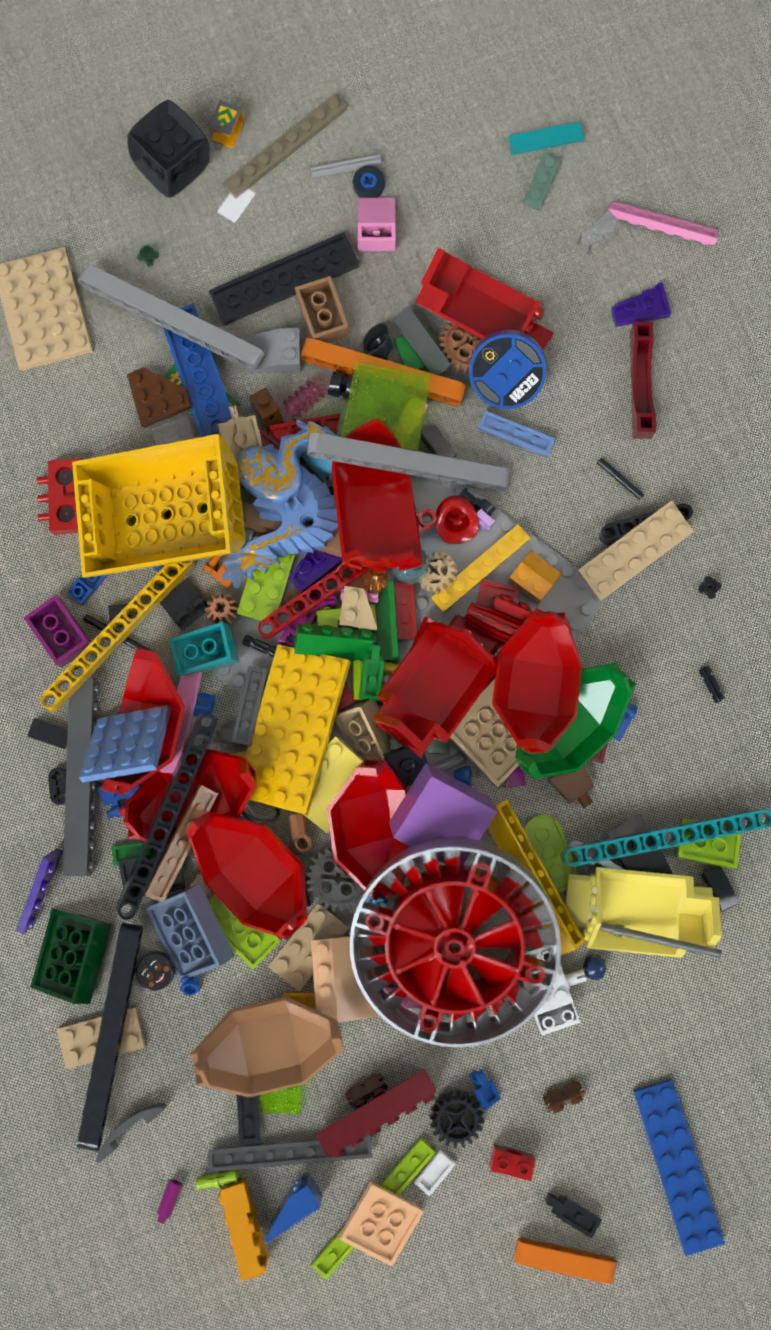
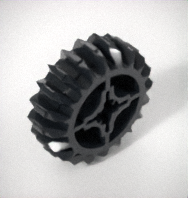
M450 1090L448 1091V1098L441 1094L443 1101L435 1100L438 1107L431 1106V1111L436 1114L429 1115V1119L433 1120L430 1123V1128H436L433 1131L434 1136L440 1134L439 1142L446 1139L445 1145L449 1146L453 1142L454 1148H457V1143L461 1142V1146L464 1148V1141L467 1140L469 1144H472V1136L476 1139L479 1138L476 1131L482 1132L483 1130L482 1126L478 1124L484 1123V1118L480 1117L484 1112L480 1109L477 1110L481 1105L479 1102L474 1103V1096L467 1099L468 1092L465 1091L463 1096H460V1090H456V1096H453ZM453 1103L464 1104L463 1106L461 1105L458 1109H452L450 1107H447L448 1105ZM469 1108L473 1112L471 1126L465 1120ZM442 1111L449 1118L445 1129L440 1124ZM460 1115L461 1122L457 1123L456 1120V1123H454L452 1116ZM455 1129H462L464 1131L461 1134H451L450 1132H453Z

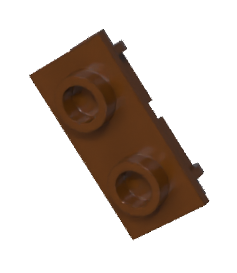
M374 1073L363 1081L366 1085L364 1089L360 1082L347 1089L348 1092L345 1095L348 1101L352 1099L348 1104L353 1108H360L367 1103L369 1098L382 1095L385 1092L384 1089L388 1088L385 1082L381 1083L384 1080L382 1074Z
M574 1080L563 1085L562 1088L565 1093L561 1095L558 1088L545 1093L546 1096L542 1098L545 1105L550 1104L547 1107L548 1112L558 1113L564 1110V1106L569 1103L575 1105L582 1102V1097H585V1091H579L582 1089L580 1081L575 1082Z

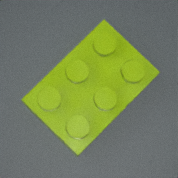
M681 819V824L696 822V820ZM707 824L703 828L706 835L709 833V826ZM723 826V829L726 831L728 827ZM687 828L684 835L686 838H689L691 833ZM741 833L679 845L676 858L737 869Z

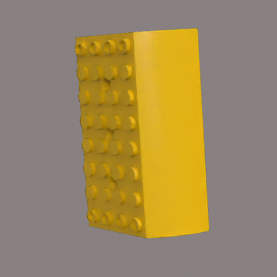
M219 434L72 462L82 577L84 578L240 552L246 542L238 464L229 445ZM203 504H207V511L201 514L200 507ZM171 510V518L165 520V512ZM135 516L136 523L133 526H130L129 520L131 517Z

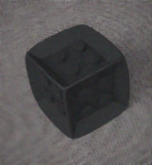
M169 99L161 102L143 116L127 135L128 151L131 160L144 177L168 198L177 195L191 184L205 170L209 163L210 148L205 134L177 104Z

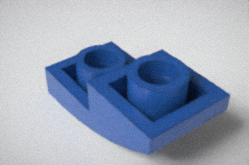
M108 575L91 578L81 576V578L75 580L67 594L83 605Z

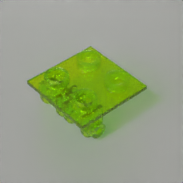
M301 1085L261 1094L260 1113L301 1114Z

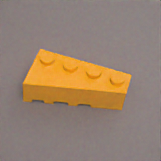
M245 1177L239 1179L238 1183L222 1185L220 1193H218L219 1202L224 1207V1219L229 1228L230 1240L241 1282L265 1274L269 1262V1256Z

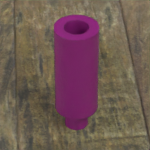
M169 1179L157 1209V1214L159 1215L157 1218L158 1223L164 1224L166 1218L171 1217L183 1185L178 1180Z

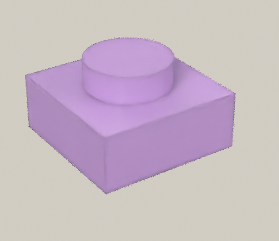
M480 508L476 513L479 519V527L489 531L494 526L495 520Z

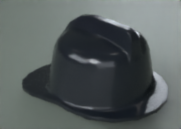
M377 324L367 332L363 341L364 354L388 360V354L392 351L393 344L389 338L386 324Z

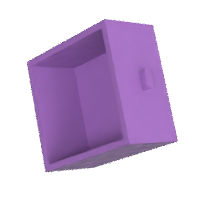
M425 763L389 821L393 837L411 847L426 841L442 838H466L479 841L496 815L497 810L489 796ZM460 850V865H464L471 852ZM437 851V860L445 864L444 852Z

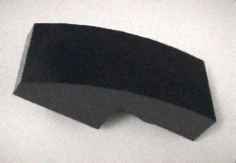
M715 866L702 873L701 876L713 890V897L719 898L720 912L738 904L734 890L720 866Z

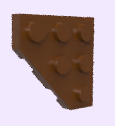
M143 367L127 374L141 427H149L193 408L188 389Z

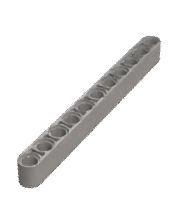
M87 264L78 278L79 284L84 288L248 370L255 371L265 355L258 347L93 265Z
M322 433L309 434L307 455L310 457L490 490H508L509 469Z

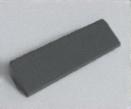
M409 306L405 307L392 321L427 370L432 374L442 376L451 369L450 362Z

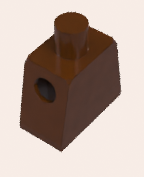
M263 388L249 396L250 403L267 432H269L270 425L284 423L280 410L267 388ZM275 415L273 419L268 420L270 416Z
M584 766L578 772L555 775L547 780L568 803H572L577 799L581 806L585 808L593 802L587 792L594 785Z

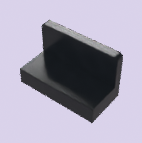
M433 425L426 431L424 429L420 430L419 438L431 454L449 458L457 456V453L436 425Z

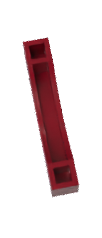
M634 322L629 331L632 439H652L656 433V413L651 385L653 322Z

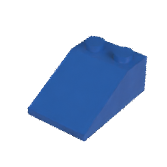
M310 1174L306 1177L301 1175L293 1181L294 1185H292L268 1227L265 1237L266 1243H269L321 1208L323 1195Z

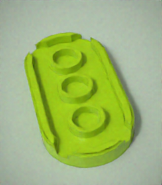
M534 816L526 823L524 831L557 891H566L569 874H577V867L566 865L561 860L562 850L569 847L562 827L551 816ZM570 852L568 854V860L570 862H573L574 859Z

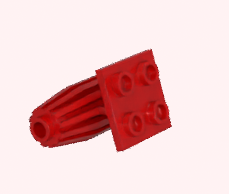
M501 593L494 596L495 608L471 602L464 621L484 634L506 643L524 623V620L531 615L532 610L529 604L522 601L518 603L513 602L512 597Z

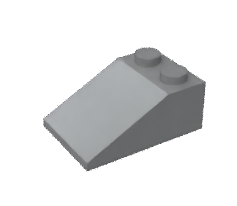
M279 328L245 336L246 342L258 347L265 354L257 369L251 371L245 368V374L301 373V336L299 328Z

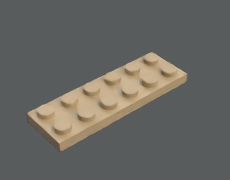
M671 500L577 569V571L597 599L602 601L694 531Z

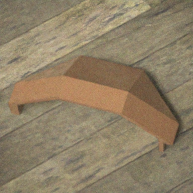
M282 997L229 1010L190 1053V1057L195 1066L196 1085L252 1097L306 1084L344 1050L342 1033L336 1019L289 997Z

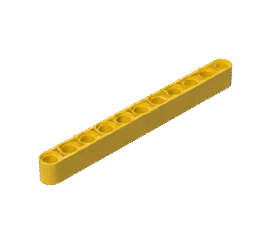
M195 560L165 565L40 696L42 706L50 712L59 710L193 569ZM171 570L178 571L175 576H169L168 573ZM158 584L165 585L162 590L155 589ZM144 598H151L149 604H142ZM131 612L138 613L137 617L133 619L128 616ZM120 625L124 626V630L122 632H115L116 627ZM104 640L111 641L108 647L101 646ZM91 654H97L96 660L88 661V657ZM82 668L83 673L80 676H75V670ZM63 683H69L70 685L67 690H60ZM50 697H55L54 704L50 706L46 704Z

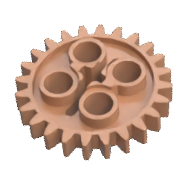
M450 322V326L446 324L444 330L441 331V337H439L438 342L440 343L439 348L450 362L451 368L456 366V372L463 369V374H466L470 367L472 354L482 339Z

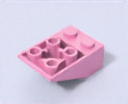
M358 198V251H395V198Z

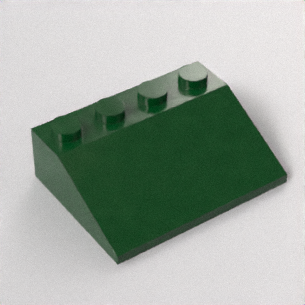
M52 908L30 988L72 1004H90L112 924Z

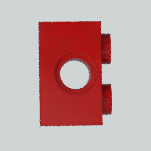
M493 1144L489 1167L493 1172L531 1181L536 1160L532 1153Z

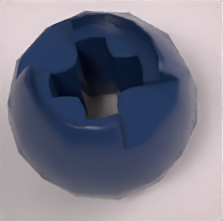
M594 954L586 957L583 965L585 976L596 981L602 979L607 970L605 959Z

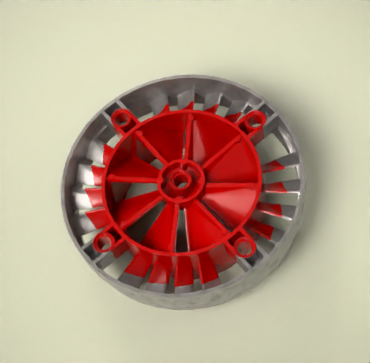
M442 838L426 841L406 849L386 863L365 889L356 908L351 927L350 956L352 968L362 993L369 1004L386 1022L402 1033L422 1042L446 1047H469L490 1043L503 1038L523 1026L537 1013L549 996L556 981L561 957V941L557 918L550 899L536 877L522 862L508 852L486 842L466 838ZM460 850L475 852L471 866L459 864ZM437 851L444 852L445 865L438 866ZM417 856L421 857L426 869L421 874H419L412 858ZM496 859L512 867L501 882L491 875ZM399 866L410 880L406 886L391 872L395 867ZM478 866H484V867H486L487 869H486V871H484V870H481V869H479V868H477V867H478ZM379 881L399 895L392 910L366 902L372 889ZM526 881H529L531 883L529 886H527L525 889L517 893L515 896H511V894L514 891H516L520 886H522ZM465 886L472 887L473 892L463 922L460 924L459 919ZM422 892H424V893L426 894V896L428 897V899H429L431 905L433 906L435 912L437 913L439 919H438L437 916L435 915L434 911L432 910L430 904L428 903L427 899L425 898V896H424V894H423ZM542 900L545 902L544 905L519 913V911ZM503 906L507 909L511 920L474 937L473 931ZM377 916L380 918V920L376 922L373 921L370 917ZM540 925H552L551 928L523 930V928L535 927ZM360 927L385 936L360 934ZM457 942L460 946L455 948L450 946V944ZM385 945V954L364 957L362 947ZM524 946L551 948L548 961L526 955ZM476 948H512L504 961L475 952ZM388 963L390 971L374 978L369 969ZM470 963L482 978L473 980L466 965ZM449 967L450 971L447 982H444L446 971ZM532 969L540 970L538 973L535 974L530 972V970ZM518 979L535 986L528 993L515 982ZM395 980L399 988L391 995L386 994L383 988ZM407 995L422 1005L419 1015L400 1005ZM504 995L514 1004L513 1007H510L504 1000ZM490 1006L493 1014L495 1015L491 1018L489 1017L486 1010V1007ZM443 1013L451 1014L450 1023L440 1022ZM466 1013H471L473 1022L467 1023Z

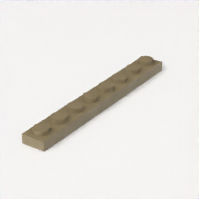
M333 94L223 182L224 187L236 199L347 111V106L336 94Z

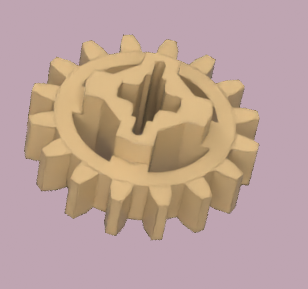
M435 552V556L428 554L429 559L423 558L424 565L419 566L421 571L416 572L420 577L417 581L423 589L430 593L434 591L439 594L440 589L446 592V586L452 587L451 581L457 580L454 574L458 573V570L455 569L458 565L445 552H442V554Z

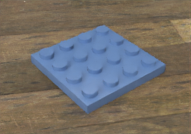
M169 706L98 718L79 775L82 783L156 770L171 714Z

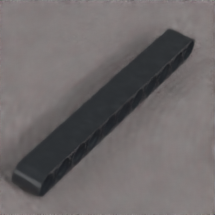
M202 712L196 718L118 899L116 908L119 917L123 920L132 919L139 908L215 731L217 719L209 712ZM209 716L211 718V724L207 727H204L202 725L203 718ZM202 735L204 739L202 744L195 745L194 738ZM189 754H195V761L190 764L186 763V757ZM187 773L186 781L179 782V774ZM178 791L180 793L179 798L174 801L170 800V794ZM165 810L172 811V815L168 819L162 818V813ZM162 829L164 833L161 837L156 838L153 836L155 830ZM155 848L156 852L153 856H146V850ZM140 867L148 868L144 875L137 874V871ZM132 886L140 887L139 891L135 894H131L129 889ZM124 905L132 906L131 910L126 913L122 912L121 908Z
M123 922L120 926L77 1141V1148L98 1152L101 1146L142 939L143 926Z

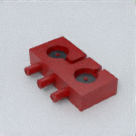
M82 458L48 461V476L37 477L38 484H48V494L38 495L37 501L39 503H49V513H41L37 517L39 521H49V532L54 535L78 533L72 462L83 460Z

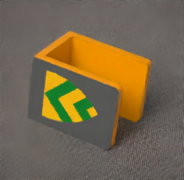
M219 100L208 125L209 130L214 131L211 137L212 142L231 149L234 148L245 122L242 107Z

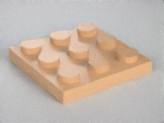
M370 1181L339 1234V1238L341 1241L393 1266L424 1213L423 1208Z

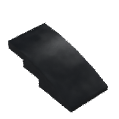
M639 814L607 831L606 835L611 839L651 830L642 814ZM651 836L646 838L648 847L652 844ZM632 840L627 841L626 847L628 850L633 848ZM661 849L619 857L624 867L623 870L673 875Z

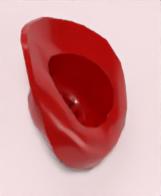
M449 496L444 499L436 511V531L440 538L449 544H463L472 540L479 530V519L472 504L461 496Z

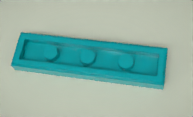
M580 121L509 135L508 140L513 156L582 142L584 136Z

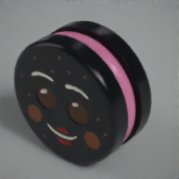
M157 951L145 955L136 967L137 981L143 988L150 991H158L165 988L171 983L175 975L174 965L169 956L163 952Z

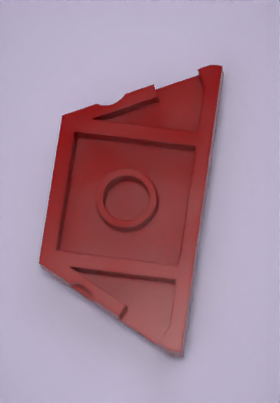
M340 413L300 421L306 424L311 421L322 428L326 426L336 435ZM296 421L269 426V431L279 443H281V437L301 431Z

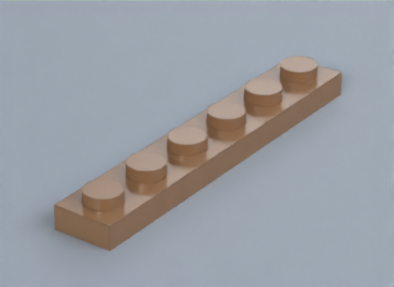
M202 785L198 786L144 895L161 903L164 902L192 847L187 830L196 819L205 812L210 811L218 793Z

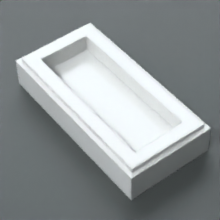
M439 1149L415 1178L414 1183L430 1196L456 1165V1162Z

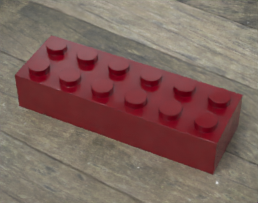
M424 1069L318 1132L316 1136L327 1158L332 1155L335 1159L346 1152L344 1149L346 1146L351 1145L352 1148L364 1141L363 1136L368 1133L370 1137L382 1130L380 1126L387 1123L390 1126L400 1120L398 1115L403 1112L408 1115L418 1109L416 1106L418 1103L423 1101L424 1104H427L435 1099L434 1094L437 1093V1090Z

